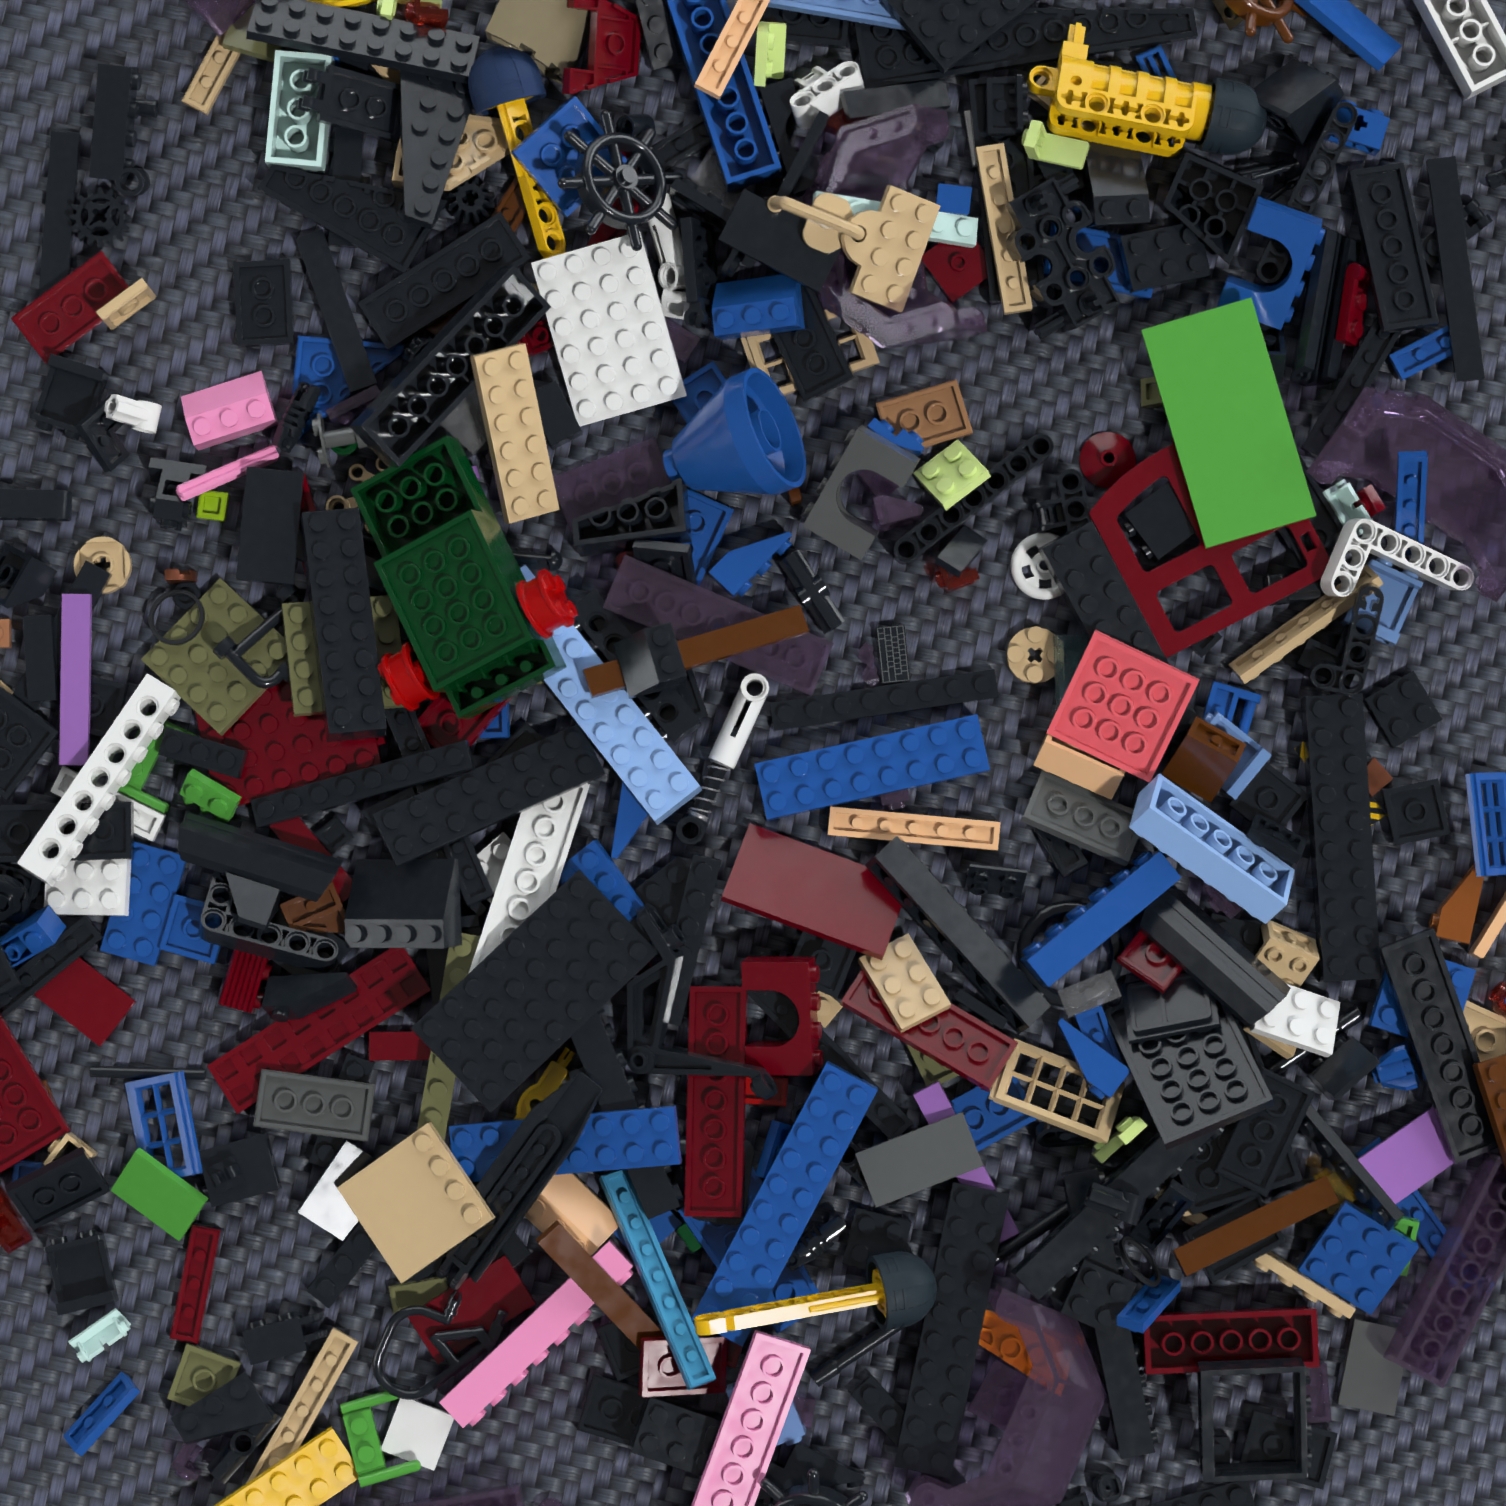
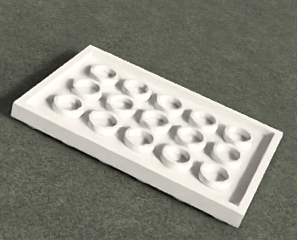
M640 231L642 242L640 251L632 250L629 236L625 235L531 263L539 293L551 306L545 314L574 415L580 427L687 396Z

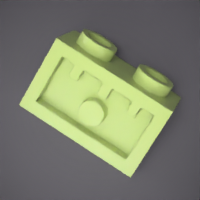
M759 22L756 39L754 86L765 87L767 78L782 79L784 77L786 23Z

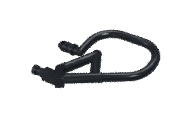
M457 1290L450 1294L447 1305L443 1309L444 1313L422 1305H412L400 1309L387 1322L373 1356V1373L378 1384L387 1393L405 1400H416L429 1395L485 1352H491L497 1347V1341L509 1312L498 1308L497 1315L491 1324L489 1332L483 1325L433 1333L428 1339L449 1366L423 1387L407 1390L392 1384L386 1378L383 1371V1358L397 1325L403 1319L413 1315L425 1316L442 1324L449 1325L453 1317L457 1315V1309L462 1301V1294L459 1292L458 1299L454 1298ZM478 1338L480 1343L460 1358L455 1355L446 1343L448 1341Z

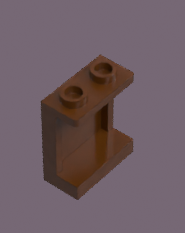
M1196 716L1174 754H1171L1161 775L1211 803L1239 762L1246 744Z

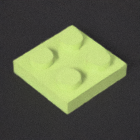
M958 439L913 473L917 481L945 510H948L991 477L988 470Z

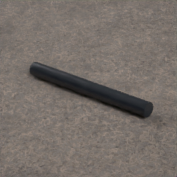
M90 1066V1077L146 1079L184 1071L185 1080H205L206 1069Z

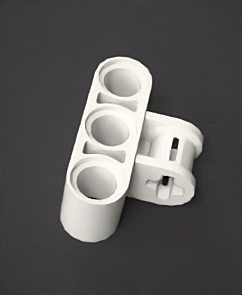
M843 62L828 72L819 66H815L812 68L811 73L802 79L797 78L793 81L796 93L790 98V105L797 126L802 129L811 128L819 111L828 114L830 117L843 108L840 95L844 91L865 89L860 68L856 62Z

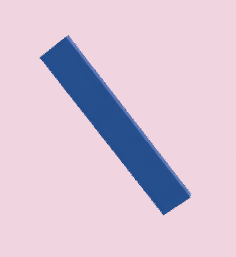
M1377 1137L1355 1153V1155L1359 1158L1382 1142V1140ZM1415 1190L1396 1204L1404 1216L1419 1219L1420 1224L1416 1239L1456 1294H1460L1481 1278L1418 1190Z

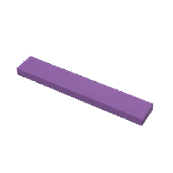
M62 594L59 765H85L90 757L92 594Z
M939 1080L913 1093L928 1124L956 1114ZM984 1164L980 1168L956 1176L962 1184L997 1191ZM1007 1209L1000 1243L1019 1233Z

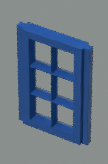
M1506 772L1465 774L1476 877L1506 875ZM1481 783L1483 788L1484 807L1482 801ZM1492 783H1493V785H1494V795H1495V804H1496V806H1494ZM1495 812L1497 813V822H1498L1499 836H1498V834H1497V825H1496ZM1484 813H1485V816H1486V825H1487V834H1488V836H1486ZM1498 842H1500L1502 865H1501V862H1500V853H1499V843H1498ZM1487 843L1489 844V853H1490L1491 866H1489V856H1488Z
M184 1071L125 1083L137 1149L140 1147L155 1158L153 1148L164 1146L168 1169L176 1175L184 1177L203 1173ZM170 1084L174 1107L163 1109L159 1086ZM153 1088L157 1111L146 1113L142 1090ZM176 1113L180 1137L169 1139L165 1115ZM154 1117L159 1119L162 1140L156 1142L151 1141L148 1119ZM181 1143L186 1166L175 1168L170 1145Z

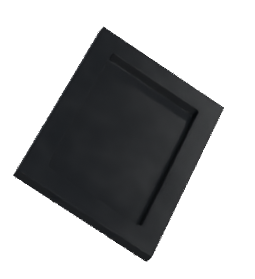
M1186 972L1179 973L1164 994L1144 980L1121 984L1129 1044L1220 1027L1219 1008L1216 999Z

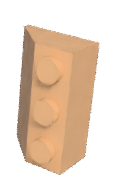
M1047 733L1033 764L1045 772L1052 773L1111 800L1125 774L1124 770Z
M574 1173L554 1175L525 1215L542 1233L558 1220L591 1256L619 1227L612 1210Z

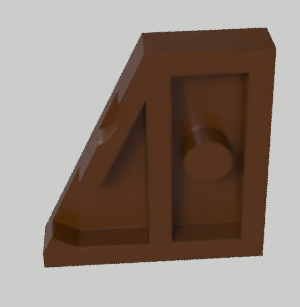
M332 881L317 902L295 896L279 903L289 928L301 931L345 934L344 918L346 913Z

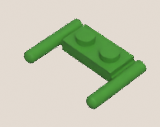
M147 712L146 716L152 715V713ZM167 720L163 724L164 729L161 735L156 740L153 739L147 747L146 757L142 762L136 763L132 769L129 782L117 791L163 814L169 811V804L141 791V789L144 787L159 757L158 752L165 728L169 727L196 735ZM138 729L134 739L139 736L140 729Z
M386 1391L340 1404L361 1488L421 1469V1463L417 1459L386 1468L371 1409L373 1406L400 1399Z

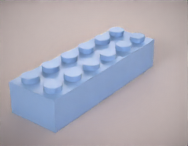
M1160 773L1139 792L1129 828L1138 836L1145 838L1156 846L1159 851L1169 855L1180 863L1183 868L1193 872L1207 885L1217 889L1228 900L1235 902L1252 917L1259 919L1265 924L1287 905L1295 871L1293 868L1265 848L1255 845L1244 833Z

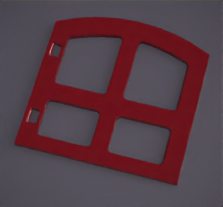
M1175 444L1151 455L1124 474L1104 493L1088 513L1166 658L1321 579L1330 559L1309 519L1282 526L1290 530L1306 561V567L1256 593L1250 592L1232 555L1235 551L1282 527L1205 549ZM1165 477L1168 479L1188 517L1200 544L1179 557L1149 572H1145L1117 521V516L1143 490L1159 478ZM1308 533L1316 548L1308 552L1300 539V536ZM1206 566H1212L1231 600V605L1183 631H1175L1157 598V592Z

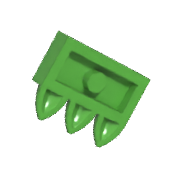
M193 768L187 774L179 793L183 796L185 805L195 803L199 805L202 815L212 813L216 815L217 821L221 823H228L232 819L242 798Z

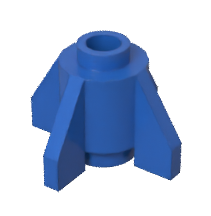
M1407 1041L1395 1044L1378 1059L1380 1063L1372 1070L1376 1084L1381 1082L1383 1088L1389 1087L1405 1091L1418 1088L1417 1084H1420V1079L1410 1056Z

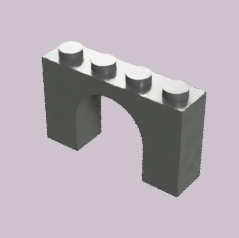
M863 425L856 431L851 429L843 443L847 445L843 455L839 453L836 455L830 466L834 470L829 480L824 477L816 491L820 494L816 503L810 502L803 513V517L807 518L803 527L860 560L868 552L879 531L852 516L844 507L840 492L845 476L856 470H871L903 488L920 461V458Z

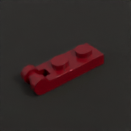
M1358 263L1350 264L1346 270L1335 340L1349 347H1359V341L1363 334L1364 310L1368 303L1367 290L1368 286L1371 285L1368 269Z

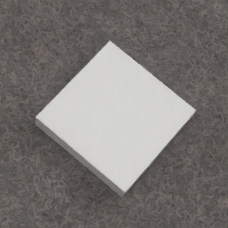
M400 1398L382 1444V1451L407 1461L417 1459L420 1461L421 1466L434 1471L454 1418L448 1412L420 1401Z

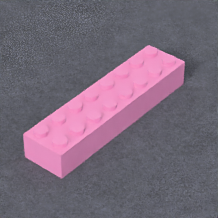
M611 1238L592 1256L620 1286L634 1273L631 1270L634 1262ZM569 1277L452 1388L439 1403L462 1428L468 1423L473 1427L485 1415L487 1411L484 1408L489 1403L494 1407L506 1395L508 1391L505 1388L510 1383L516 1386L526 1377L529 1372L526 1368L531 1363L537 1366L548 1356L550 1351L547 1348L552 1343L558 1346L570 1335L571 1331L568 1328L574 1322L579 1326L591 1315L592 1312L589 1308L594 1302Z

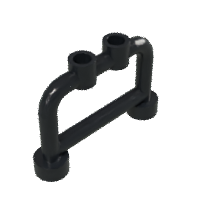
M294 583L293 586L284 585L275 595L282 604L303 602L297 595L299 588ZM281 606L239 644H236L230 636H227L213 649V653L220 660L227 658L250 683L263 689L272 688L281 681H284L286 684L290 683L287 660L271 676L261 677L241 656L283 620Z

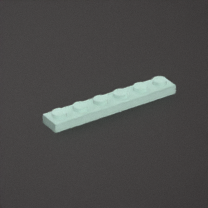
M815 191L812 203L819 194L827 192ZM834 194L848 201L853 215L865 210L878 211L881 203L880 201ZM938 212L928 241L973 248L976 246L978 218Z

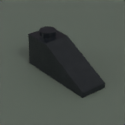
M347 972L271 976L267 980L262 1008L273 1021L286 1022L288 1020L301 1019L356 992L358 986Z

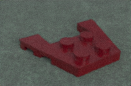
M568 0L567 8L591 11L588 70L564 68L562 94L578 93V91L592 89L599 85L637 76L641 34L638 16L607 0Z

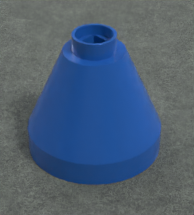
M750 368L729 377L675 436L672 441V448L665 450L663 453V464L671 482L682 478L685 485H688L693 490L779 495L801 486L806 476L804 445L793 412L776 383L759 368Z

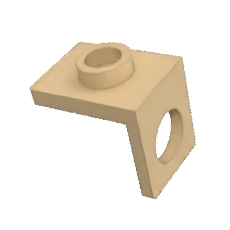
M70 1132L66 1133L62 1140L57 1138L47 1150L51 1154L43 1165L45 1166L57 1160L70 1143H73L78 1148L83 1146L91 1158L96 1157L98 1152Z

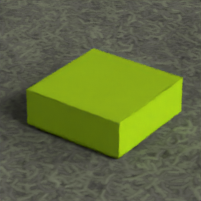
M207 491L200 494L196 517L198 519L226 522L229 493Z

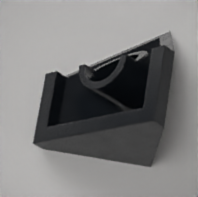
M225 872L239 916L237 922L265 930L279 910L280 889Z

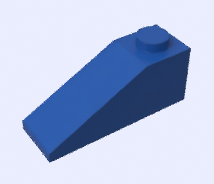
M623 781L611 859L615 860L620 857L649 816Z
M1061 1018L1058 1022V1027L1086 1083L1090 1085L1088 1091L1100 1100L1104 1097L1110 1100L1129 1075L1130 1069Z

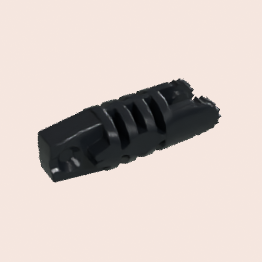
M306 382L299 384L289 401L290 404L286 408V413L282 416V421L278 424L272 442L274 447L287 453L291 452L301 437L302 430L306 427V422L309 421V416L312 414L320 397L321 388L319 386L309 385Z
M835 1217L822 1227L818 1224L799 1238L786 1266L791 1271H794L810 1261L812 1262L834 1245L832 1241L839 1237L846 1228L845 1219Z

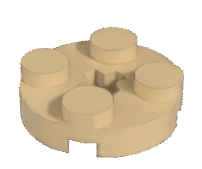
M101 536L88 540L78 550L74 558L76 577L86 560L96 565L101 562V558H106V562L111 564L110 568H107L106 571L113 575L102 594L113 593L126 586L132 572V560L125 546L113 538Z
M1034 626L1019 631L1011 639L1006 656L1009 670L1017 679L1022 682L1036 684L1044 683L1057 674L1061 668L1064 653L1059 639L1051 631ZM1030 648L1033 650L1042 649L1040 654L1042 660L1039 663L1036 660L1032 662L1028 660L1030 656L1028 650Z

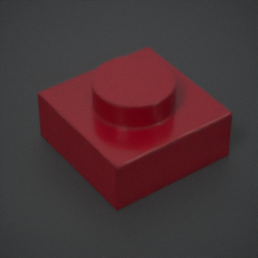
M1372 484L1356 493L1359 500L1354 502L1353 505L1355 508L1363 505L1370 517L1386 508Z

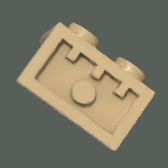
M1271 920L1266 924L1263 923L1260 928L1264 943L1255 957L1286 984L1300 988L1320 959L1316 940Z

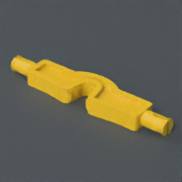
M565 1047L558 1060L550 1062L537 1084L530 1086L521 1095L517 1104V1115L514 1119H525L532 1109L530 1103L533 1099L543 1101L560 1087L569 1072L566 1067L576 1053L570 1051L568 1054L570 1049Z

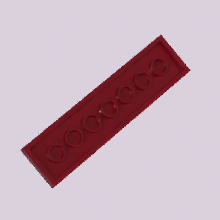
M690 986L688 1052L746 1064L747 990H742V987ZM688 1075L685 1217L743 1218L746 1076Z

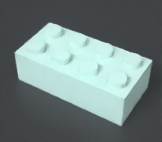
M275 50L265 163L269 168L272 164L306 172L325 173L330 125L316 122L317 113L300 111L297 109L299 98H303L304 95L314 98L317 96L318 85L302 82L304 70L308 71V68H314L325 72L326 66H335L333 56Z

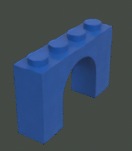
M1258 196L1248 221L1247 230L1281 242L1291 255L1292 267L1282 280L1271 285L1254 284L1228 274L1218 299L1217 307L1252 297L1259 323L1279 330L1282 329L1284 322L1290 323L1295 307L1291 306L1294 296L1300 297L1305 284V281L1301 280L1304 270L1310 271L1315 259V255L1311 254L1315 244L1320 246L1325 233V229L1321 228L1322 219Z

